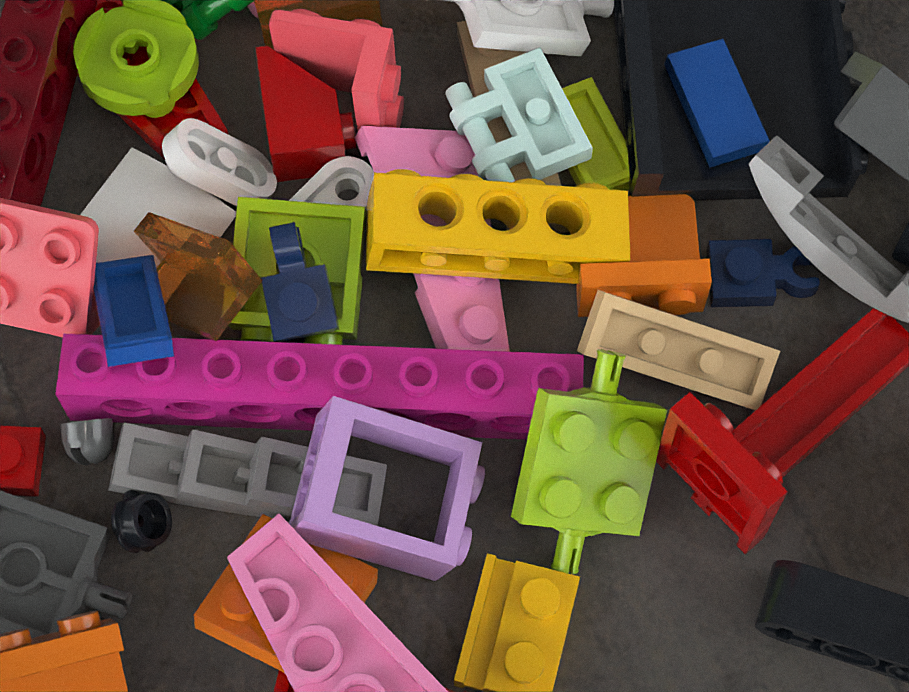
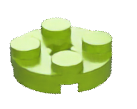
M121 0L123 4L121 7L113 8L107 13H104L102 7L91 14L81 26L75 39L73 50L80 81L87 96L101 107L121 115L140 116L145 114L148 117L158 118L171 112L175 102L182 98L192 86L199 67V55L194 35L187 26L183 15L178 9L161 0ZM139 46L147 47V55L150 59L141 65L130 66L127 60L122 57L125 52L135 53Z

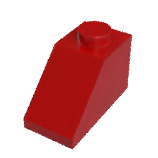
M269 46L255 47L270 157L277 182L312 178L329 161L346 156L345 150L357 148L352 112L339 113L335 89Z

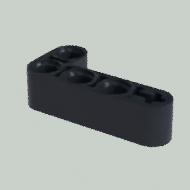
M777 560L773 562L756 619V629L776 640L909 683V597L808 564L790 560Z

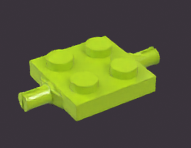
M604 349L597 350L598 355L591 387H583L569 392L538 388L511 517L520 524L552 527L559 531L551 568L564 573L578 574L584 540L587 536L601 533L640 536L667 409L656 403L628 400L617 393L623 361L626 355Z

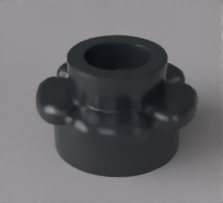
M134 490L126 491L123 494V500L115 503L111 516V527L118 543L130 553H138L140 549L144 552H149L157 545L162 544L168 538L172 528V515L167 502L155 493L141 494Z

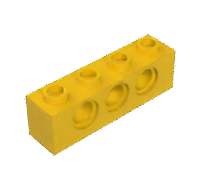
M397 169L387 173L374 172L367 200L366 270L578 284L580 264L630 262L628 191L610 190L598 183H583L575 187L546 185L543 181L532 178L519 179L513 182L486 181L473 174H458L445 178L421 176L419 173L408 169ZM426 214L436 215L443 219L447 225H430L421 216ZM485 219L500 220L507 225L509 230L499 231L493 229L485 222ZM548 223L563 225L570 231L571 235L556 233L549 227Z

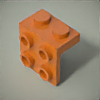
M686 194L628 196L630 262L580 264L578 284H576L578 317H589L597 290L673 315L703 312L712 284L710 258L700 259L694 200Z
M98 611L81 613L57 621L58 632L31 638L29 628L0 634V692H128L119 653L124 651L119 625L111 618L100 621Z

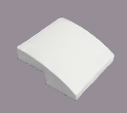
M131 148L80 215L92 218L98 225L99 235L96 263L154 255L164 305L167 311L234 220L236 211L209 192L179 179L165 164Z

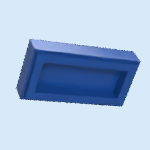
M724 39L667 55L665 68L709 168L756 154L769 143L770 140Z
M154 255L96 263L94 295L108 367L173 357L172 336Z

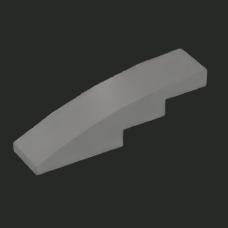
M124 422L120 431L108 491L123 494L128 490H134L141 494L155 493L169 503L261 517L264 514L274 518L280 514L285 520L290 521L308 447L261 437L257 443H252L194 429L189 436ZM346 455L332 512L378 526L387 464Z

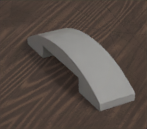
M775 136L749 162V166L764 202L782 230L802 254L839 287L878 311L909 323V270L903 275L814 198L810 192L824 175L780 137Z

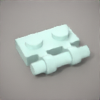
M541 47L484 69V82L489 92L473 97L465 82L456 83L445 92L453 109L449 117L457 133L466 135L475 154L472 163L479 177L483 180L513 182L515 179L510 169L512 166L524 161L533 179L541 180L592 159L593 147ZM502 116L512 137L496 143L487 123Z

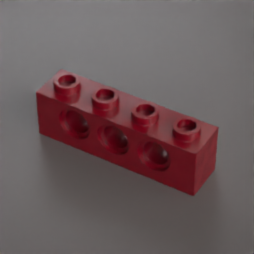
M5 0L0 17V198L40 207L42 205L78 73L73 55L75 39L81 26L94 13L97 4L96 0Z

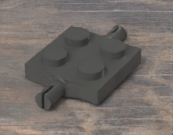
M0 491V634L29 628L31 638L58 632V620L81 614L85 611L86 607L113 615L122 620L127 614L124 606L130 607L132 593L97 582L98 566L112 536L109 529Z

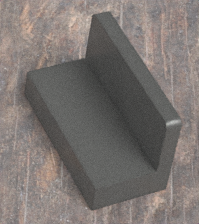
M855 51L840 72L860 87L835 119L834 125L909 182V85L883 64Z

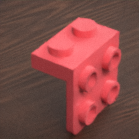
M294 9L291 11L275 10L272 12L269 29L274 50L333 89L352 93L357 132L361 126L400 128L404 109V96L398 95L401 66L396 65L393 29L381 27L379 24L366 19H355L349 22L321 17L319 14L306 9Z
M0 198L1 324L63 337V333L89 335L94 333L100 326L94 295L99 228L92 218Z

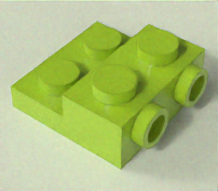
M238 197L225 323L232 330L242 331L241 341L274 342L261 278L280 274L269 227L295 222L296 227L300 229L307 268L323 264L327 267L340 330L304 337V343L342 345L343 339L357 340L363 279L361 276L367 213L365 207Z

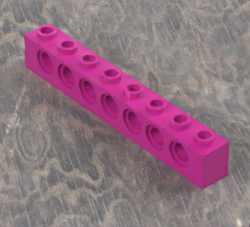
M63 333L56 396L70 421L112 418V421L115 423L313 431L316 415L332 396H336L463 437L527 440L538 388L566 392L583 388L584 355L172 338L173 357L108 367L102 335Z

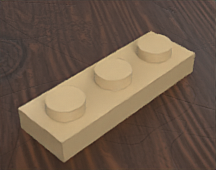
M597 290L577 349L581 354L597 359L598 349L622 353L626 355L623 361V368L753 410H757L762 404L780 353L779 350L601 290Z

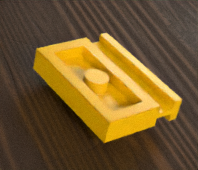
M487 553L454 677V686L460 688L468 687L483 692H553L580 576L520 561L513 563L497 559L496 555Z

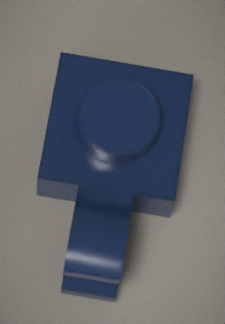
M295 222L269 227L280 274L262 277L261 281L274 342H285L340 330L326 265L307 268L300 229L296 227Z

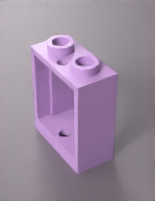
M332 396L316 415L289 524L308 544L437 581L455 568L456 565L460 566L469 551L472 529L465 526L469 503H475L484 482L485 468L478 465L482 442ZM350 436L450 466L434 543L332 512Z

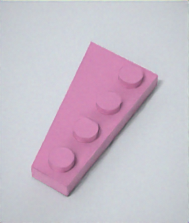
M361 126L355 136L361 156H368L372 169L376 173L408 169L419 173L421 176L450 178L458 174L479 176L472 163L475 154L466 135H460L457 131ZM426 214L421 216L430 225H447L443 219L436 215ZM485 219V222L491 227L490 219ZM413 273L418 285L415 295L436 349L510 352L499 279Z
M280 514L276 515L227 556L294 692H448Z

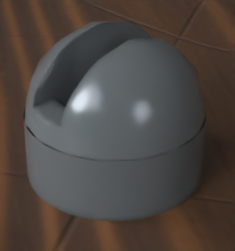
M112 418L60 424L62 444L65 452L75 463L85 466L90 463L98 464L107 459L113 450L114 429Z

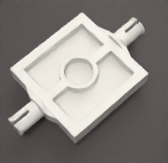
M440 0L455 2L460 6L474 47L529 52L541 47L545 54L580 57L591 42L583 16L593 15L607 18L612 14L614 8V0Z

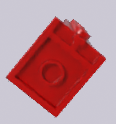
M873 308L735 429L719 408L711 403L703 405L689 392L669 410L656 462L663 469L670 465L695 491L691 499L708 516L715 512L739 537L736 546L746 555L764 539L788 492L781 485L783 483L782 478L909 367V332L892 316Z

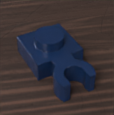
M771 239L710 240L706 252L707 259L710 258L712 278L710 287L711 307L773 306L777 297L776 289H783L787 294L796 298L811 297L818 290L820 285L819 278H802L794 272L793 267L813 265L796 246L787 250L784 255H773Z

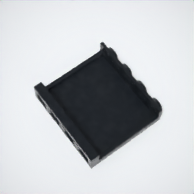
M614 0L613 13L624 137L628 154L630 196L686 194L693 200L763 199L749 166V162L756 154L709 168L665 68L668 54L724 39L769 140L771 141L775 136L780 137L824 175L811 190L810 194L814 198L848 197L859 175L865 174L867 170L868 151L834 125L835 119L859 88L856 83H851L850 78L840 72L853 55L852 33L850 30H843L841 14L844 12L846 0Z

